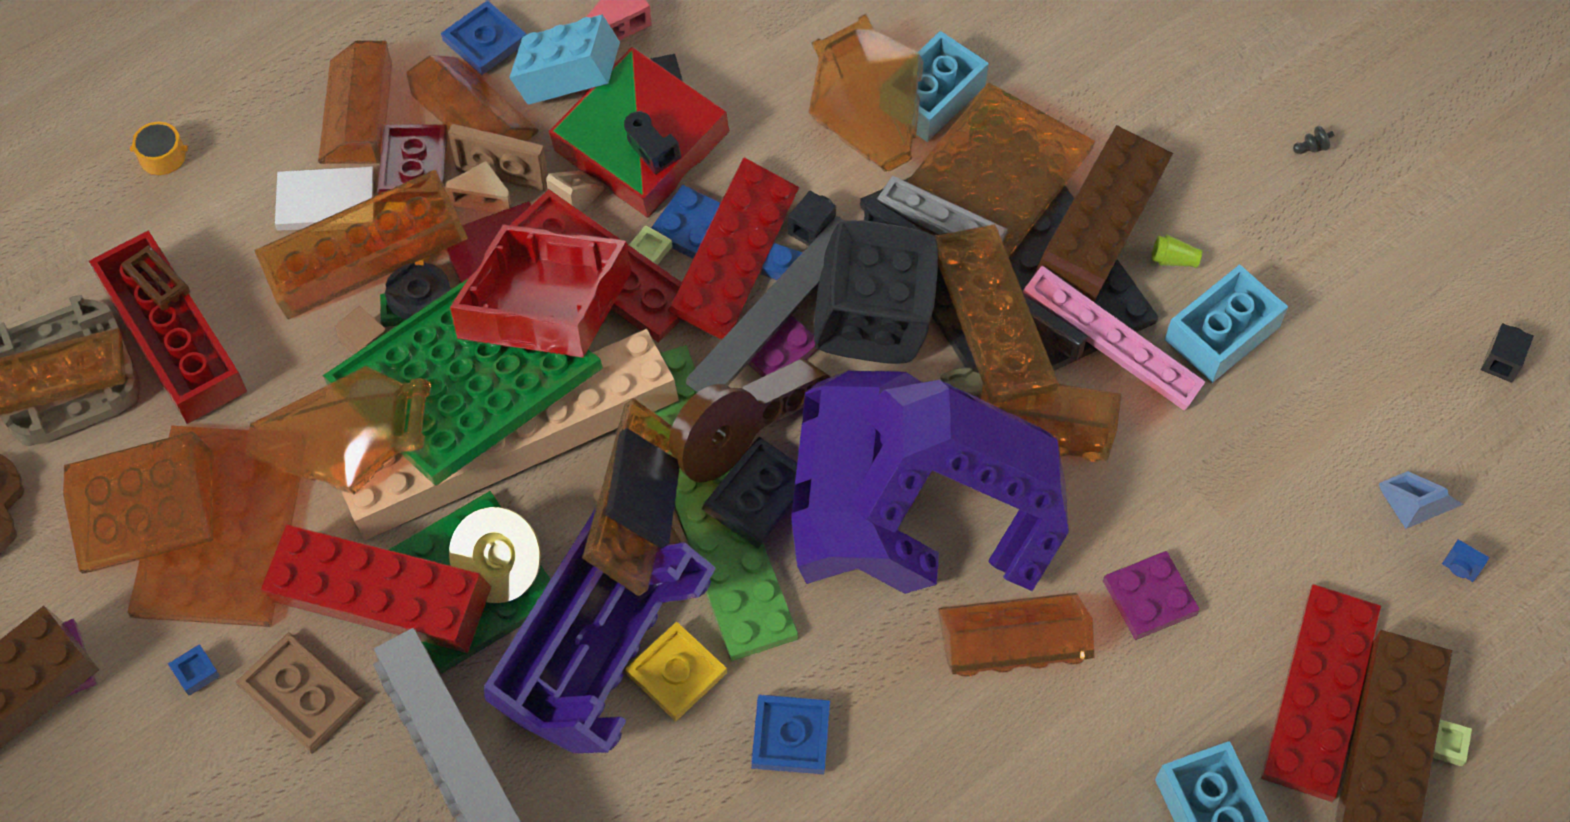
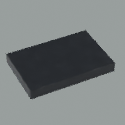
M629 428L621 431L618 437L605 515L661 549L668 545L680 471L678 459Z
M758 437L704 502L702 510L759 549L793 505L797 462L761 437Z

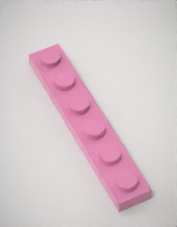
M1043 266L1040 267L1021 293L1086 335L1088 343L1184 411L1205 383L1200 377Z

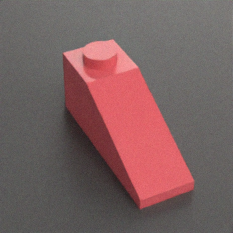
M600 0L587 15V17L591 18L603 14L619 41L651 26L650 5L646 0Z

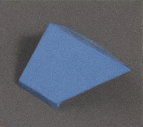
M1409 471L1379 483L1381 492L1405 529L1464 505L1449 496L1447 488Z

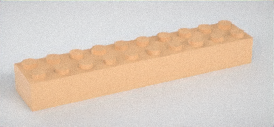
M645 329L593 352L601 359L602 370L437 486L428 480L389 442L331 467L364 541L679 401L675 380L648 330Z

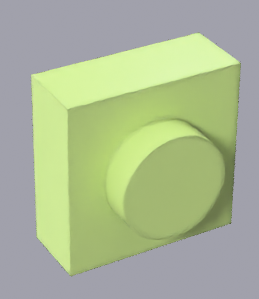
M645 225L629 245L658 265L672 248V240Z
M1440 719L1433 758L1462 767L1467 761L1472 728Z

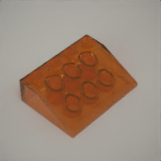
M193 431L64 465L63 497L78 568L82 574L213 541L212 450Z

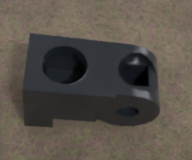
M636 111L630 113L625 118L624 128L627 132L629 144L655 175L682 158L678 141L672 134L663 138L653 127L652 120L647 113Z

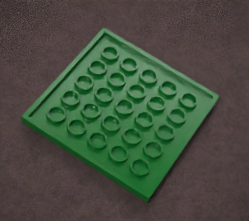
M465 280L325 373L323 377L331 389L428 480L437 486L602 370L601 359L589 349L584 357L457 339L450 306L467 282Z

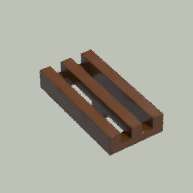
M149 245L121 264L124 271L163 311L169 308L167 305L169 302L172 301L175 304L179 301V295L183 293L186 296L191 292L188 285ZM148 256L175 284L173 289L143 260L145 257ZM135 264L165 293L163 296L133 267Z

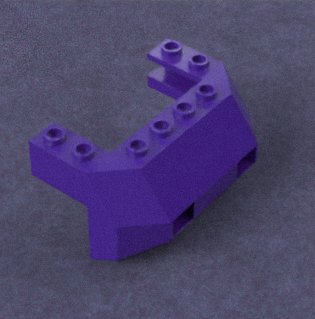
M846 371L816 383L805 392L791 518L797 567L806 584L859 569L904 594L937 585L939 552L898 529L896 532H892L865 520L850 502L886 441L859 411L885 389L923 383L907 372Z
M941 380L885 389L859 411L886 441L852 497L851 504L865 520L896 532L933 470L1019 509L988 562L994 568L1006 572L1003 576L1005 580L1033 591L1069 533L1066 483L1058 440L1048 431Z
M596 506L484 685L485 700L519 726L572 753H608L620 741L622 735L620 731L626 720L622 717L598 718L605 708V699L610 691L621 682L624 667L640 650L641 644L639 642L645 632L656 623L658 619L657 612L662 603L699 598L710 587V578L716 568L685 542L667 545L662 549L659 547L649 549L617 522L607 517Z

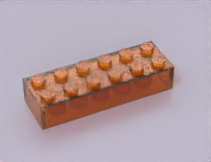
M435 169L254 251L276 303L289 320L389 275L397 268L415 263L468 239Z

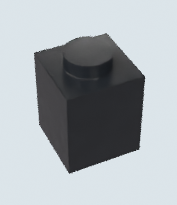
M809 190L788 216V235L809 246L836 217V205L826 196H819Z
M1502 323L1491 341L1480 370L1512 383L1524 364L1534 335L1526 333L1518 327Z

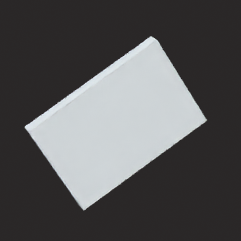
M373 166L277 172L275 226L277 231L373 225L375 178Z

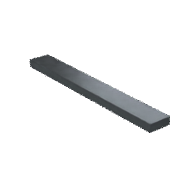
M836 216L687 377L686 384L699 392L703 388L714 384L728 386L818 287L828 242L834 228L838 223L844 221L843 219Z

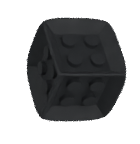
M847 220L838 223L833 230L825 251L824 266L818 285L814 321L815 347L829 354L871 362L902 364L912 361L926 339L934 308L938 269L936 237L920 230L878 222Z

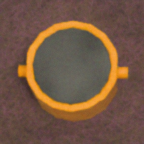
M160 121L151 122L140 127L134 134L132 146H130V152L135 153L143 170L149 174L159 176L176 171L184 163L185 154L188 151V145L183 144L176 128L167 122Z

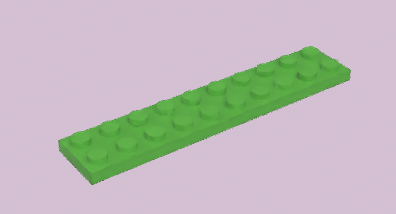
M687 345L660 353L675 380L679 401L641 417L650 442L671 456L669 437L673 423L683 406L697 393V391L686 384L687 377L695 369ZM732 468L719 478L708 482H695L683 474L680 469L674 508L689 546L716 568L710 578L711 584L706 591V595L731 662L798 640V632L764 544L762 543L759 549L702 510L704 502Z

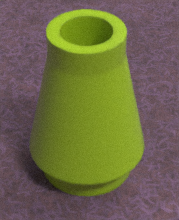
M1167 234L1165 237L1157 236L1153 245L1151 259L1158 262L1159 266H1190L1197 268L1201 261L1202 249L1195 248Z

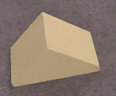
M486 161L446 183L445 189L449 205L495 213L512 207L509 191Z
M582 170L549 173L546 178L548 189L582 213L605 188V185Z

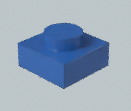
M773 243L761 268V275L778 280L803 252Z
M1458 539L1447 554L1442 565L1448 567L1456 576L1474 582L1490 557Z
M200 644L168 663L188 696L220 677Z

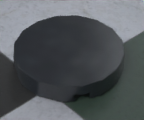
M415 263L405 264L397 268L387 278L385 284L387 306L395 315L404 320L451 290L449 278L444 271L430 263H424V265H415Z

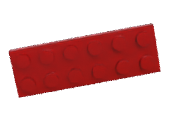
M743 157L674 296L668 312L722 340L735 326L797 194L799 186Z
M550 189L510 224L511 226L547 230L562 235H586L621 240ZM627 244L631 274L611 310L639 330L647 329L651 338L659 343L682 320L668 312L681 281Z
M1315 584L1311 585L1261 779L1329 802L1335 800L1381 605Z

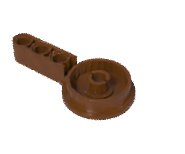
M800 359L741 388H730L724 384H714L705 387L692 396L678 413L670 432V452L674 458L678 459V464L683 474L695 482H708L717 479L736 465L761 429L804 408L805 392L816 383L831 377L808 360Z

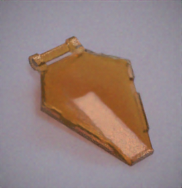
M865 13L859 16L858 21L823 40L818 38L811 42L819 59L809 113L815 121L827 130L830 129L837 134L840 140L869 162L872 161L883 169L884 172H889L912 159V140L916 138L920 101L917 89L918 81H922L923 60L919 53L875 31L868 15Z
M365 366L251 423L245 455L249 458L269 463L273 468L312 481L319 480L330 484L333 488L355 495L378 471L383 469L384 463L400 452L423 448L424 435L422 434L425 401L426 397L430 395L431 383L426 379L418 378L412 379L410 383L403 384ZM408 399H411L408 429L403 434Z

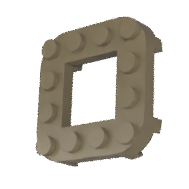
M82 295L69 297L71 305L10 329L6 327L4 322L0 324V418L10 433L24 445L33 446L49 442L120 414L127 408L137 404L139 400V378L119 326L105 302L101 303L95 300L84 299ZM85 337L101 383L38 407L22 361Z

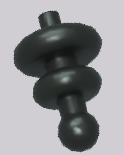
M1316 126L1314 129L1315 136L1307 133L1304 142L1294 144L1293 151L1301 154L1305 149H1309V151L1314 153L1318 150V145L1322 150L1327 151L1330 148L1329 138L1334 137L1333 131L1326 133L1323 127Z

